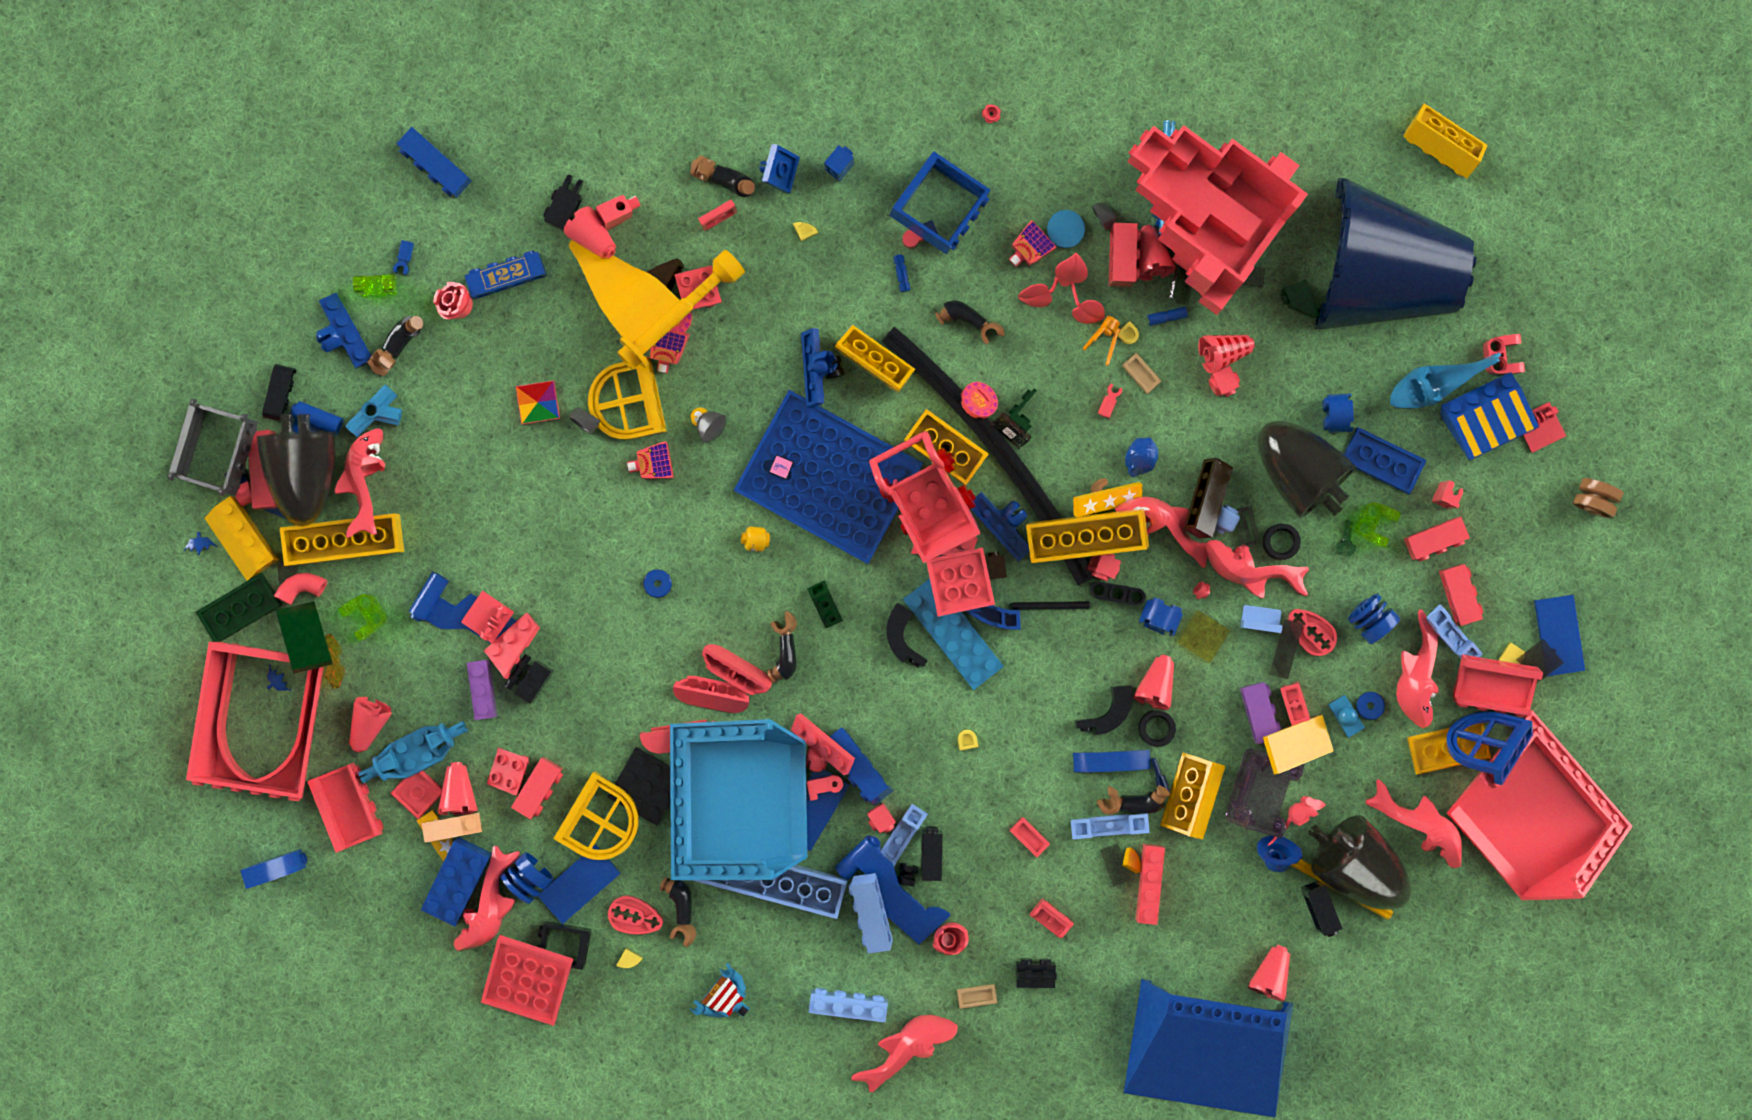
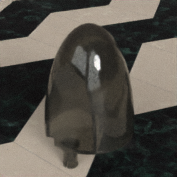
M280 414L281 432L279 434L257 436L260 463L268 490L278 510L290 523L304 527L317 520L325 508L330 495L335 470V431L311 432L310 414H298L299 432L293 431V415Z
M1273 421L1264 425L1258 437V448L1262 463L1275 488L1295 514L1301 519L1322 504L1334 517L1337 513H1340L1343 510V507L1340 505L1350 496L1339 486L1354 472L1356 465L1325 439L1304 427L1284 421Z
M1361 815L1349 817L1338 824L1328 835L1317 825L1311 827L1313 832L1309 830L1308 834L1320 843L1317 848L1318 853L1312 860L1311 869L1323 882L1344 896L1376 909L1394 910L1403 907L1408 902L1411 886L1401 859L1385 837L1365 817Z

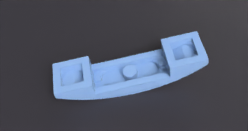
M1441 604L1426 617L1436 634L1460 659L1462 654L1476 657L1483 655L1479 648L1453 622L1452 617Z
M911 804L880 851L893 863V866L896 865L904 849L928 815L914 804Z
M1148 813L1120 814L1071 820L1072 839L1150 833Z

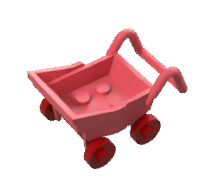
M926 431L869 461L882 497L884 499L887 498L890 503L895 502L902 513L899 515L902 522L900 527L905 535L908 534L923 563L980 534L978 525L970 512V509L976 507L974 502L976 497L972 489L968 490L965 484L958 488L954 486L947 474L955 470L953 455L951 452L947 453L944 447L935 451L929 433ZM923 440L927 453L932 460V465L899 482L895 479L893 483H890L888 478L883 479L878 463Z

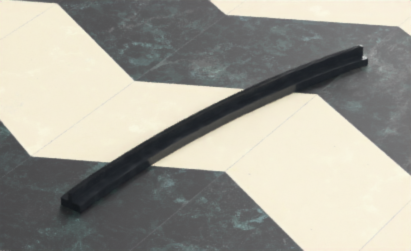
M893 327L882 342L903 361L915 368L914 371L970 427L1014 482L1040 521L1062 519L1031 472L989 419L974 418L966 413L961 404L962 390L911 340L897 328ZM1085 557L1063 559L1078 586L1094 578L1091 576L1092 572L1086 570L1088 562Z

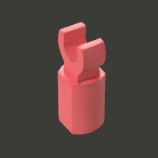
M1113 384L1108 386V396L1104 397L1097 413L1108 419L1116 405V397L1122 393L1121 387L1117 393H1113L1111 390Z

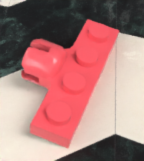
M803 714L796 715L791 731L805 740L808 745L806 767L810 764L809 770L820 772L825 770L829 762L843 775L848 774L855 758Z

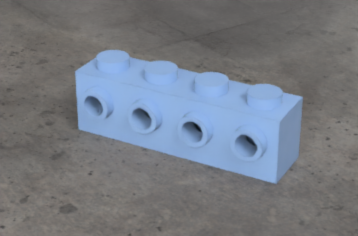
M876 873L853 876L852 882L849 884V893L854 898V912L858 913L859 930L862 929L863 946H866L868 953L890 951L893 939Z
M816 988L811 990L809 1013L886 1022L888 999H884V996L880 995L866 997L863 993L850 995L846 994L845 991L835 990V992H827V989Z

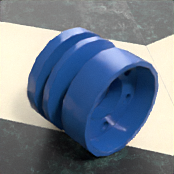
M1379 593L1362 601L1347 619L1351 624L1356 622L1354 625L1355 629L1365 626L1361 636L1369 644L1380 640L1400 621V617L1392 608L1384 612L1382 611L1387 602H1379L1382 598Z
M524 852L515 861L518 869L512 866L509 867L508 872H505L501 879L516 897L530 904L534 900L533 896L537 897L539 895L536 886L545 889L553 880V876L545 867L539 872L534 867L538 860L531 854Z

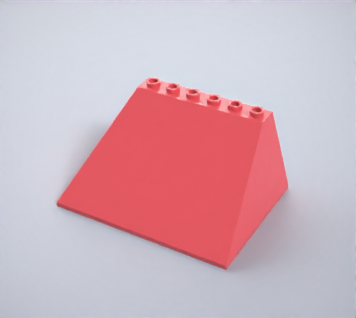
M1532 710V716L1526 715L1524 719L1532 721L1533 736L1503 785L1495 784L1493 774L1480 771L1451 806L1447 814L1522 901L1581 899L1589 891L1633 826ZM1501 748L1498 749L1488 762H1494Z

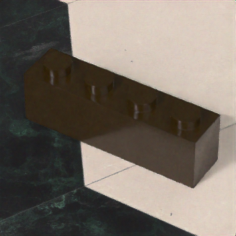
M1218 458L1204 459L1183 530L1199 539L1213 537L1223 500L1226 496L1228 483L1231 479L1232 466Z

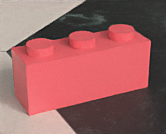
M1456 517L1403 539L1411 559H1418L1420 562L1430 558L1429 554L1436 552V555L1448 551L1446 547L1452 545L1454 548L1465 544L1464 540L1470 537L1462 517Z
M1460 564L1439 571L1455 624L1463 626L1482 620L1483 609L1481 604L1477 602V590L1471 584L1470 578L1472 575L1469 567H1466L1465 564Z
M542 757L511 808L530 820L534 816L538 817L544 808L541 806L544 799L548 801L553 793V790H551L554 783L558 784L564 774L561 773L563 768Z

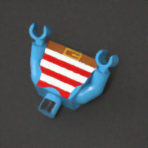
M726 963L727 970L720 968L722 975L701 1001L702 1005L699 1001H694L697 1007L695 1009L690 1008L693 1014L723 1018L725 1016L729 1017L733 1011H736L742 1017L748 1012L750 1008L742 1002L746 996V986L743 978L737 971L732 969L729 963Z

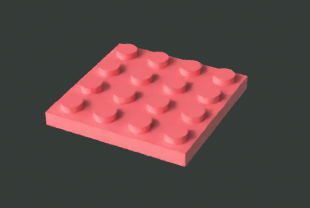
M499 935L481 1003L554 1026L573 958Z

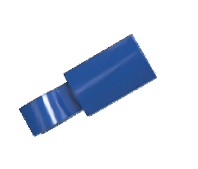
M401 240L397 256L398 262L394 265L393 272L398 273V269L404 267L403 274L408 275L409 267L407 264L410 262L414 243Z

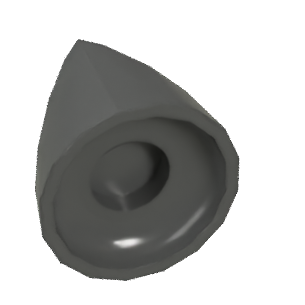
M1106 203L1092 205L1096 217L1099 218L1102 228L1106 231L1115 223L1117 216Z
M580 407L575 408L569 415V418L588 434H592L600 424L599 419Z
M715 411L703 413L697 421V430L704 443L718 438L726 426L725 415Z

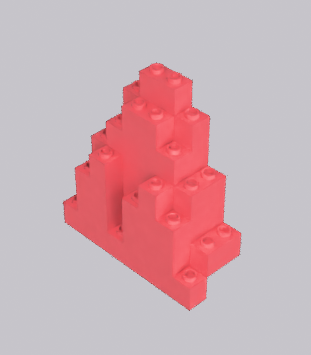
M1184 125L1179 131L1175 129L1170 137L1153 126L1150 131L1145 130L1139 138L1142 141L1139 146L1135 144L1128 153L1131 157L1127 162L1142 172V175L1137 180L1139 185L1135 191L1153 204L1150 212L1165 222L1159 230L1162 234L1158 240L1173 250L1175 255L1172 260L1187 271L1188 277L1185 283L1202 295L1198 301L1199 303L1218 315L1255 268L1253 266L1279 230L1308 195V193L1290 181V178L1300 165L1282 152L1277 157L1272 156L1268 163H1265L1234 139H1231L1228 144L1224 142L1221 148L1217 150Z

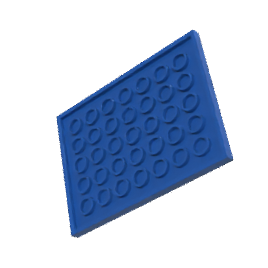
M788 390L734 488V491L867 564L870 562L899 509L895 502L890 503L887 498L884 499L869 464L871 459L892 449L893 446L820 406L806 407V399L791 390ZM902 451L878 463L883 479L888 478L890 483H893L895 479L899 482L917 473L923 465L922 462ZM776 455L794 462L787 480L769 473Z

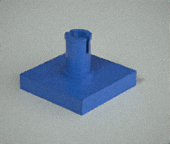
M772 144L768 160L760 163L761 165H766V167L759 166L760 172L764 173L762 182L790 194L800 157L779 145Z

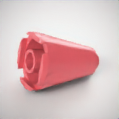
M590 206L574 213L576 217L572 221L569 219L566 222L564 234L602 259L612 257L615 253L616 245L596 211Z
M1152 225L1141 227L1140 241H1138V248H1140V259L1138 260V268H1140L1139 279L1144 281L1153 280L1152 276L1158 275L1164 278L1176 270L1175 263L1166 245L1158 240L1160 235L1157 228L1152 227Z
M1161 655L1155 658L1135 691L1134 700L1141 704L1146 702L1155 709H1170L1174 662L1171 661V657Z
M357 697L355 699L349 745L352 750L362 752L369 748L392 714L390 712L391 708L387 704L376 699V703L367 701L368 697Z
M462 762L450 763V766L446 768L438 808L439 815H448V812L454 815L478 812L466 766L462 765Z
M1277 945L1270 949L1249 982L1248 988L1250 990L1267 995L1268 998L1283 1002L1285 1000L1290 953L1287 952L1288 949L1286 947Z

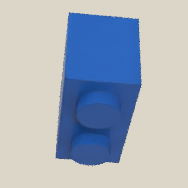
M838 145L824 162L825 171L840 182L854 165L853 152L846 146L842 148Z

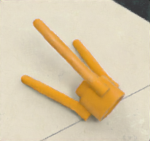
M1107 316L1100 328L1083 347V350L1085 351L1102 333L1107 336L1114 334L1106 360V365L1108 366L1117 337L1121 331L1118 328L1120 322L1111 316Z

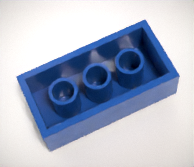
M460 837L454 840L421 910L456 927L477 888L492 853Z

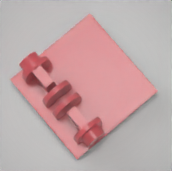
M712 265L674 274L681 299L686 298L713 273ZM715 286L693 306V310L706 306L713 307L715 304L722 303L718 287Z
M1550 402L1533 409L1532 412L1539 428L1523 435L1531 453L1565 437L1566 434L1556 416L1558 409L1555 406L1552 407Z
M482 590L461 623L479 634L482 639L493 643L514 611Z
M498 748L487 784L517 796L518 792L521 791L522 780L525 779L523 775H526L527 764L530 763L528 761L529 757L520 756Z

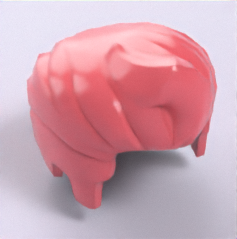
M956 922L945 923L935 932L932 943L933 948L944 955H957L968 945V931Z

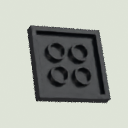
M635 747L615 785L625 790L631 796L639 816L658 825L671 803L670 766ZM609 793L607 798L615 802L617 797Z

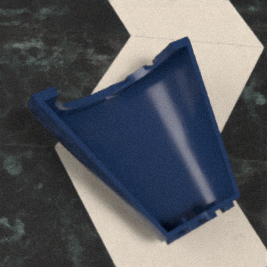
M1338 178L1335 198L1341 199V212H1343L1333 278L1326 293V303H1322L1318 309L1320 315L1316 317L1315 329L1320 330L1456 313L1460 308L1463 309L1468 287L1472 286L1474 276L1471 275L1472 268L1475 267L1477 259L1474 256V241L1466 235L1346 178Z

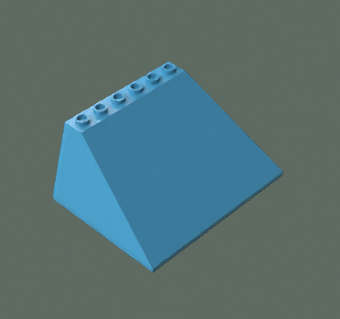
M771 719L670 724L671 880H773L807 858L805 740Z

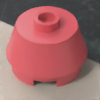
M447 282L448 285L436 291L433 303L436 305L437 312L441 317L445 319H463L472 310V298L464 285Z

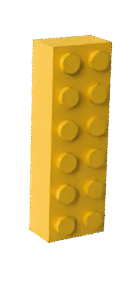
M1144 508L1030 522L1026 525L1031 563L1146 550L1149 547Z
M393 513L374 516L376 535L366 531H359L350 538H346V532L355 518L280 527L284 566L404 552L400 514Z

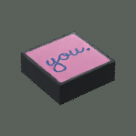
M776 455L769 473L787 480L794 462Z

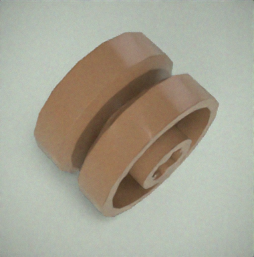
M1582 478L1579 489L1583 493L1576 494L1572 504L1588 513L1614 519L1617 507L1612 503H1620L1624 492L1607 483L1590 478Z

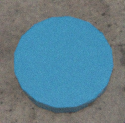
M1059 211L1048 221V238L1059 248H1072L1079 244L1084 237V221L1074 211Z

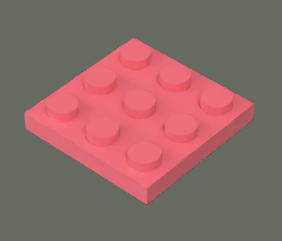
M983 548L935 557L926 562L937 616L995 605Z

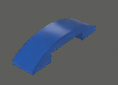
M1150 750L1073 753L1074 772L1151 769Z

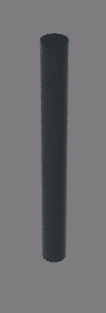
M1089 601L1013 602V610L1090 608Z

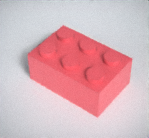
M1114 223L1110 229L1109 286L1132 287L1137 282V279H1139L1140 268L1136 267V263L1140 259V248H1137V244L1140 241L1141 230L1137 229L1138 223Z

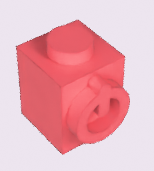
M1230 366L1210 375L1211 379H1208L1209 385L1216 396L1224 394L1225 397L1236 393L1235 389L1240 387L1238 384L1240 379L1236 372L1233 373Z
M1114 554L1091 556L1086 570L1092 572L1091 576L1108 582L1109 578L1115 579L1119 572L1121 561L1115 559Z

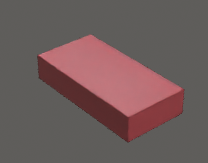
M1023 816L1009 830L1036 857L1050 845Z

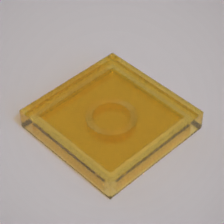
M1197 610L1177 643L1210 663L1230 630Z

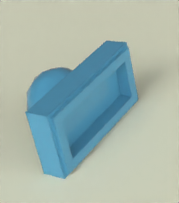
M1346 695L1328 704L1348 738L1365 728Z

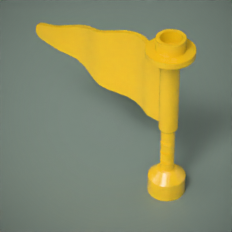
M573 240L569 243V248L581 266L596 301L610 323L622 336L619 340L623 347L617 354L632 370L638 364L644 368L649 366V362L644 357V354L693 310V306L720 282L734 283L745 273L738 260L730 252L723 250L713 259V273L686 298L679 300L663 283L651 274L624 262L614 255L610 258L602 259Z

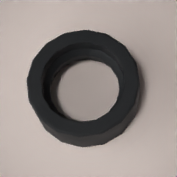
M1280 523L1266 530L1262 544L1265 552L1270 557L1286 560L1297 554L1301 545V538L1299 532L1293 526ZM1280 530L1288 532L1293 540L1291 549L1285 553L1274 551L1270 544L1272 535Z
M1153 710L1144 714L1138 726L1142 740L1154 747H1162L1169 744L1176 733V723L1168 713L1160 710ZM1154 717L1163 718L1168 724L1167 735L1159 740L1150 738L1146 732L1148 721Z

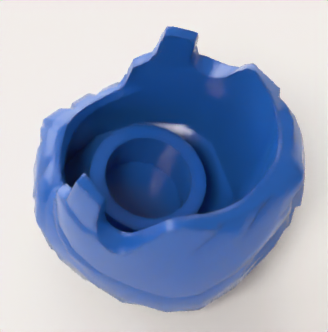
M1137 438L1129 446L1125 457V465L1128 467V473L1131 477H1137L1140 474L1144 475L1154 469L1158 460V448L1152 438Z

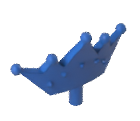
M197 532V538L190 539L184 551L190 548L192 552L195 548L198 555H200L204 546L208 550L210 545L215 547L217 545L208 537L201 538V532Z
M269 665L267 679L271 684L267 686V689L274 686L277 691H291V689L285 687L287 682L282 683L284 673L276 675L277 670L272 671L271 665Z

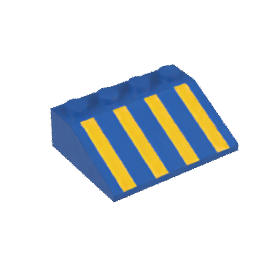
M1511 372L1441 405L1440 415L1469 461L1539 428L1522 388Z

